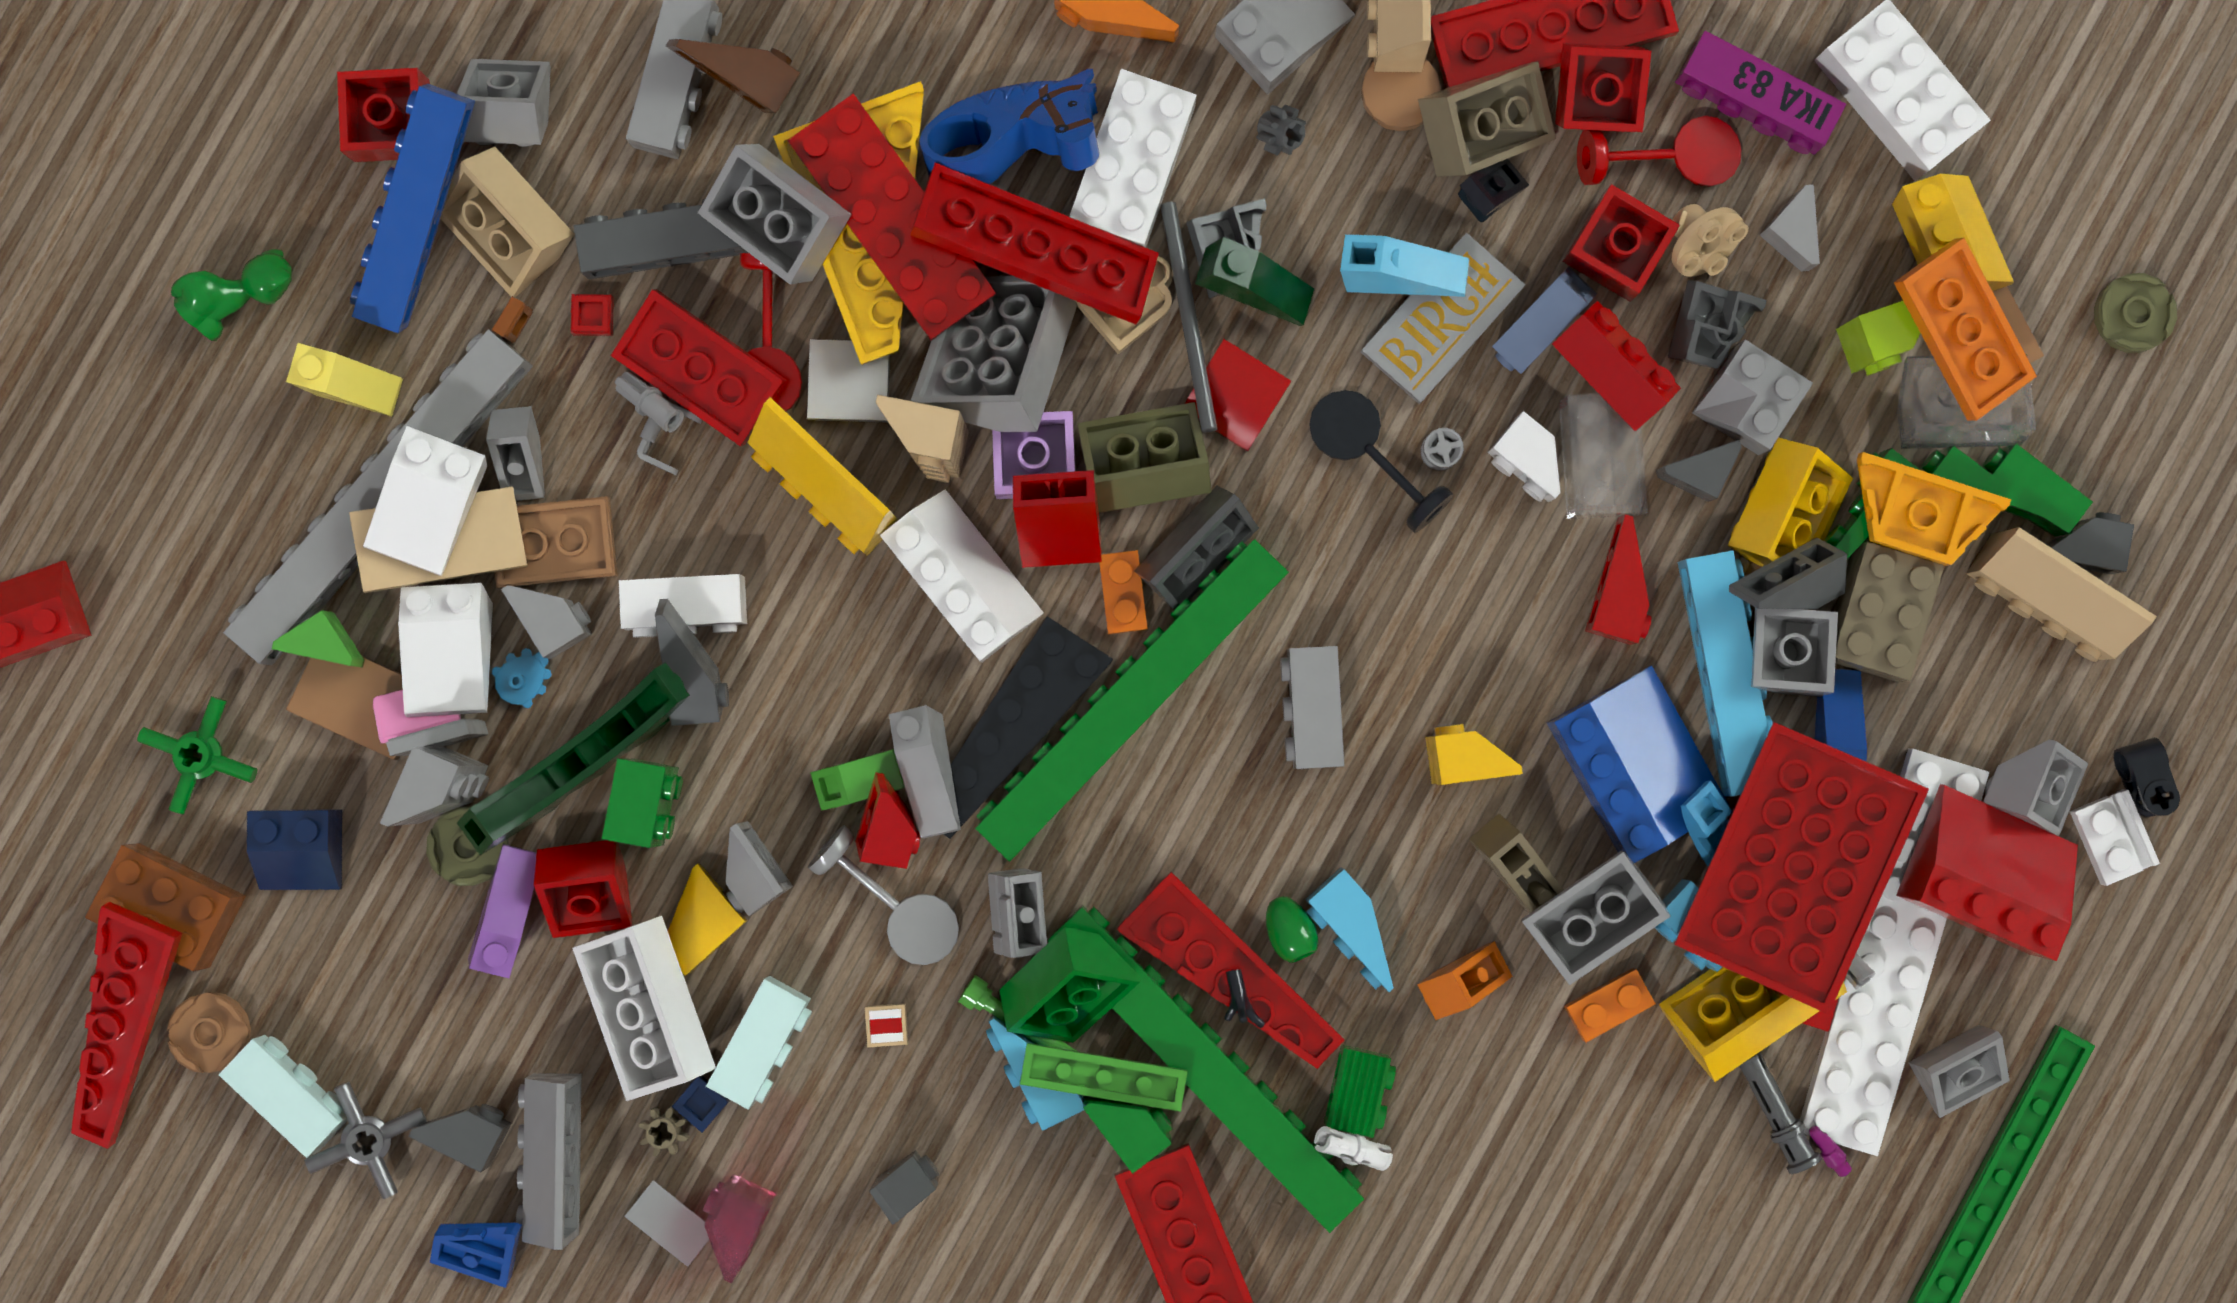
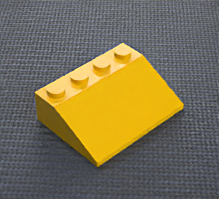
M769 397L762 407L747 442L755 450L750 457L767 473L772 468L778 471L784 477L779 484L796 500L803 495L813 505L808 512L824 527L832 522L842 532L837 539L854 555L860 549L868 556L883 540L880 534L897 522V517Z

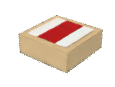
M906 1003L865 1007L867 1048L908 1045Z

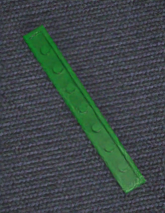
M2054 1026L1907 1303L1960 1302L2095 1045L2061 1026Z

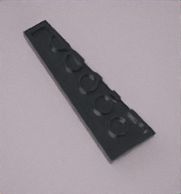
M1048 616L951 763L960 827L965 824L1113 661V658ZM957 831L943 835L951 839Z

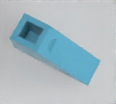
M1345 234L1340 272L1347 292L1465 297L1470 260L1467 257L1387 236Z
M1339 868L1305 899L1312 906L1306 912L1321 929L1329 925L1338 936L1333 943L1348 959L1355 955L1365 967L1360 973L1375 990L1382 985L1390 992L1393 989V984L1372 901L1345 869Z
M995 1016L990 1017L988 1022L991 1028L986 1030V1034L996 1052L1003 1050L1009 1064L1004 1066L1005 1073L1013 1088L1021 1087L1027 1099L1021 1104L1030 1123L1038 1122L1043 1131L1083 1111L1084 1098L1082 1095L1020 1085L1026 1043H1035L1023 1034L1007 1032L1006 1024Z

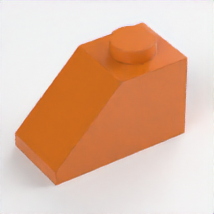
M1495 941L1438 969L1417 985L1435 1020L1473 1007L1513 976Z

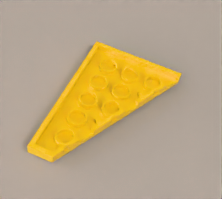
M921 81L861 103L914 179H916L924 88ZM812 122L773 136L783 162L823 192L787 141ZM846 224L822 265L860 364L863 365L899 351L903 302Z

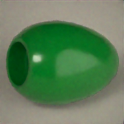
M1285 896L1275 898L1269 903L1266 911V927L1270 943L1275 952L1289 963L1300 961L1315 953L1319 943L1318 932L1314 922L1303 907Z

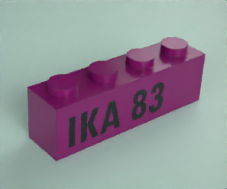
M1704 31L1695 42L1675 81L1676 84L1682 86L1683 92L1688 96L1699 100L1705 98L1717 104V109L1723 114L1733 118L1740 116L1752 122V127L1756 131L1767 136L1777 135L1788 141L1787 145L1791 149L1801 154L1811 153L1815 155L1826 145L1846 106V103L1707 31Z

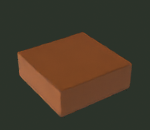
M512 296L492 331L513 344L531 317L533 309Z

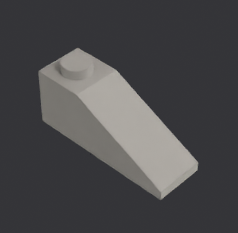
M927 705L889 714L894 753L920 837L924 839L961 830L943 715Z

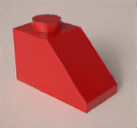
M875 772L855 840L860 862L907 869L911 854L916 855L918 852L920 834L915 829L912 814L883 773Z

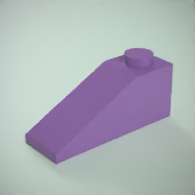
M502 844L469 953V969L510 978L534 890L536 852Z

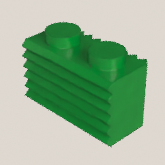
M1341 1044L1324 1117L1325 1126L1369 1138H1374L1376 1128L1383 1129L1387 1114V1106L1381 1105L1384 1089H1392L1396 1074V1066L1390 1065L1391 1058L1388 1055Z

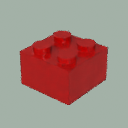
M1563 43L1555 124L1563 129L1643 133L1652 51L1643 47Z
M418 68L337 72L340 151L353 162L398 160L399 153L395 152L394 148L401 129H407L410 114L406 113L409 96L413 90L418 91L419 86L430 84V80Z
M1611 184L1600 197L1562 262L1631 302L1640 294L1680 225Z

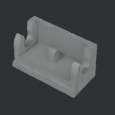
M654 1180L624 1216L687 1267L717 1231Z

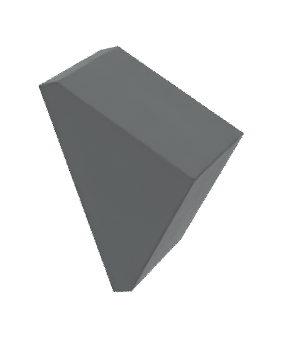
M1737 440L1671 463L1656 470L1657 477L1710 502L1719 497L1742 446L1740 441Z

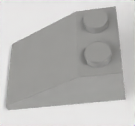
M1243 0L1217 23L1215 38L1268 95L1355 17V14L1343 0Z

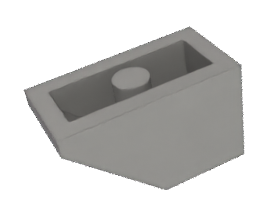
M532 407L491 410L486 441L500 488L513 486L516 501L544 498L545 489L540 436Z
M509 585L501 589L543 658L553 659L592 635L587 624L591 623V619L579 602L573 604L572 600Z

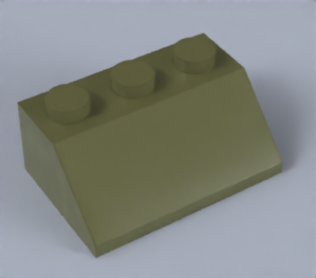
M1195 402L1077 423L1085 470H1094L1099 513L1212 493L1209 461Z

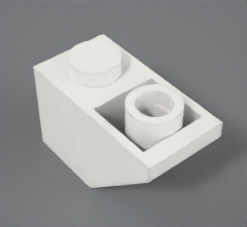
M1523 411L1514 419L1487 453L1494 458L1491 463L1500 472L1509 477L1513 473L1525 483L1522 488L1532 498L1539 502L1543 499L1551 502L1561 493L1555 436Z

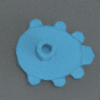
M527 648L522 650L521 657H516L513 653H509L506 656V663L501 668L496 666L492 669V675L495 677V688L500 698L510 704L530 708L533 704L531 699L536 694L543 695L546 692V686L542 684L543 679H549L552 676L551 670L544 669L549 662L548 658H543L540 652L532 656L531 650Z

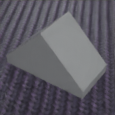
M1805 185L1760 233V236L1801 272L1810 271L1820 264L1814 185Z

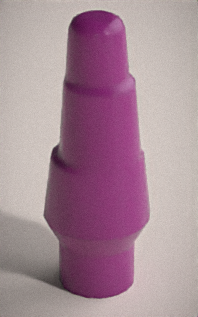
M1812 1126L1809 1129V1134L1820 1149L1821 1156L1827 1167L1833 1169L1839 1177L1848 1175L1852 1167L1846 1160L1845 1152L1819 1127Z

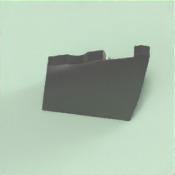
M1265 198L1233 206L1226 211L1191 219L1186 223L1199 267L1205 248L1222 237L1257 251L1261 248L1262 235H1259L1261 216L1266 211L1267 206ZM1206 289L1209 299L1221 295Z
M1688 280L1668 358L1718 369L1728 356L1730 346L1738 342L1746 333V330L1743 328L1755 311H1763L1767 300L1739 291H1728L1703 282Z

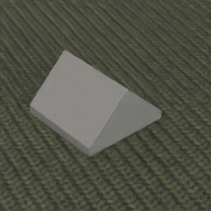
M1980 1025L1908 1062L1939 1118L2010 1081L2002 1036L1998 1031Z

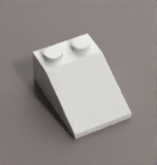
M406 426L391 462L363 547L442 576L486 471L487 462L485 455Z
M482 583L401 587L398 626L404 714L406 717L487 713L493 603Z

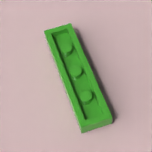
M1026 1043L1020 1085L1181 1112L1188 1071L1186 1069Z

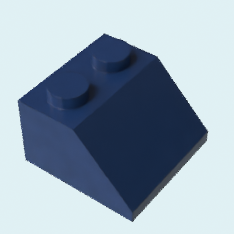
M342 809L247 811V854L259 890L342 889Z

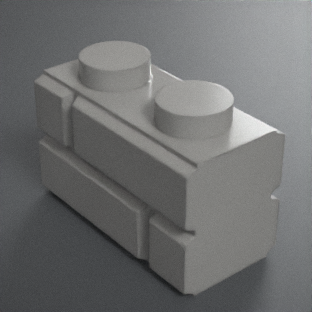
M1021 868L988 873L992 930L995 931L993 935L994 953L1010 958L1036 955L1047 944L1041 872Z

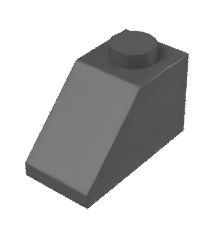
M2097 512L2094 518L2079 521L2069 534L2058 536L2046 545L2085 570L2106 574L2127 572L2134 524L2120 522L2121 516L2117 514Z
M482 1104L481 1107L475 1105L425 1122L413 1128L408 1137L481 1173L491 1166L512 1123L503 1119L504 1113L499 1109Z
M915 1150L878 1176L869 1192L893 1225L936 1190L938 1186L936 1177L939 1175V1172L927 1155L921 1158Z

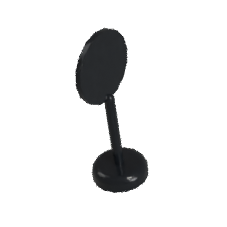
M1348 390L1332 392L1322 398L1313 409L1309 423L1312 440L1321 452L1330 458L1344 461L1359 458L1367 453L1418 504L1406 520L1407 526L1414 533L1419 532L1429 524L1453 498L1454 494L1445 486L1437 487L1424 497L1374 447L1381 428L1379 412L1372 401L1362 394Z

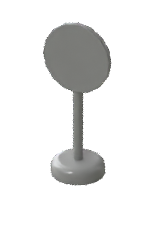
M845 825L840 827L813 857L808 868L813 873L822 875L837 862L888 905L893 911L888 919L887 935L890 946L900 958L911 964L928 965L939 962L947 956L957 942L959 930L956 914L949 904L935 895L928 894L913 895L898 902L843 855L852 843L854 836L852 831Z

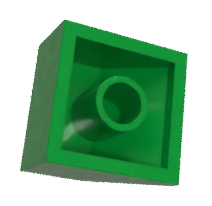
M1084 1096L1083 1109L1132 1174L1172 1144L1170 1131L1173 1130L1172 1122L1162 1108H1152L1150 1106Z

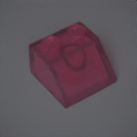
M734 1174L726 1183L720 1181L716 1189L713 1188L703 1211L709 1213L704 1224L723 1278L729 1283H733L744 1268L777 1195Z

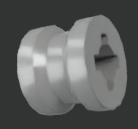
M1438 428L1432 431L1423 440L1420 448L1423 462L1429 468L1437 471L1451 468L1458 462L1464 451L1460 435L1449 428Z

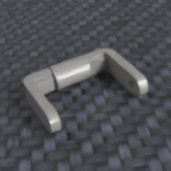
M672 404L683 412L684 417L701 424L702 419L692 412ZM648 417L639 436L643 439L637 449V455L643 461L673 475H677L679 470L646 455L651 443L655 442L662 428Z

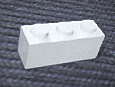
M740 574L619 580L621 629L633 630V637L657 636L655 612L660 599H668L693 634H697V627L712 626L713 633L737 632V625L747 624L745 577Z

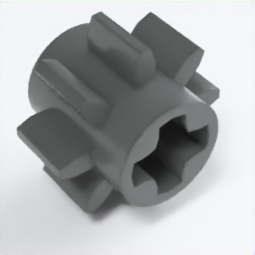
M1271 105L1270 111L1265 112L1260 117L1257 125L1258 135L1256 137L1258 140L1266 143L1264 146L1265 151L1277 156L1280 152L1291 155L1292 151L1302 144L1305 138L1304 125L1306 121L1297 118L1298 109L1288 105H1284L1282 108Z

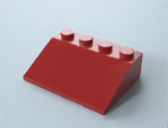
M1940 784L1896 896L2029 955L2057 961L2072 923L2078 845L1951 787Z

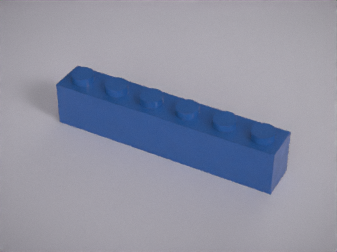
M431 84L419 86L418 91L413 90L406 105V113L410 114L407 129H401L394 151L399 153L395 168L391 167L388 170L384 180L383 190L388 192L384 207L379 206L372 222V228L377 230L373 245L369 243L366 246L362 256L361 266L366 268L362 282H356L351 294L350 304L355 305L352 314L353 318L396 333H400L408 327L475 100Z

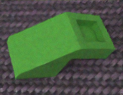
M894 749L810 772L821 811L868 799L875 772L883 773L895 791L905 788Z

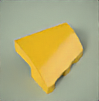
M700 863L692 868L668 929L681 971L685 976L694 971L723 942L747 922V919L733 907L729 899L722 893L723 889Z

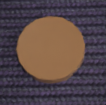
M1426 59L1422 72H1374L1373 62L1365 73L1361 96L1364 109L1369 116L1371 115L1385 129L1401 132L1416 129L1423 124L1418 99L1441 91L1438 73Z
M214 992L189 997L178 1005L169 1019L167 1028L169 1030L170 1040L168 1044L170 1052L179 1064L193 1072L212 1073L223 1070L249 1043L251 1035L248 1014L239 1002L226 994Z

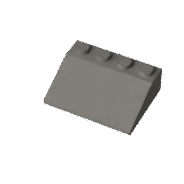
M986 276L985 278L996 292V295L931 341L911 401L958 410L964 422L998 432H1037L1077 304L1075 300L1014 276Z

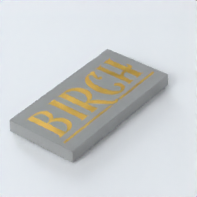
M1465 233L1448 252L1467 257L1470 260L1465 297L1410 295L1361 350V353L1418 404L1425 399L1526 285L1468 233Z

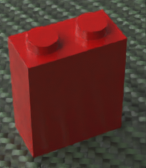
M1094 470L1013 476V510L1022 568L1102 562L1101 528Z

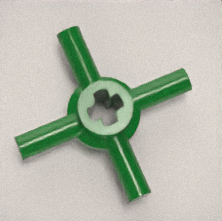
M211 696L198 731L186 733L179 739L146 727L140 730L137 741L172 754L173 763L181 773L168 810L184 814L197 779L207 778L216 771L249 783L255 780L258 769L223 756L221 745L214 737L227 702L226 700ZM194 749H198L197 752L203 754L200 762H196L198 758L193 757Z

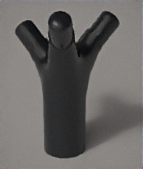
M1241 969L1226 972L1230 991V1005L1224 1019L1231 1021L1237 1012L1241 1023L1247 1022L1248 1017L1259 1028H1262L1265 1022L1256 1014L1247 997Z

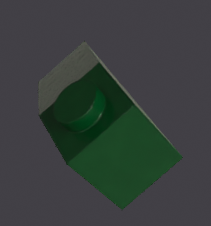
M1225 237L1220 238L1205 248L1195 282L1196 285L1298 326H1303L1315 289L1261 252Z

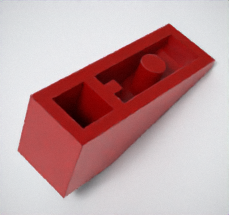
M1625 514L1617 518L1585 632L1633 645L1639 643L1640 638H1646L1652 616L1647 615L1649 599L1633 516Z

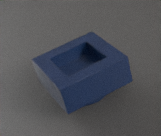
M701 1075L690 1084L672 1107L703 1133L729 1103L730 1099L707 1088L708 1080Z

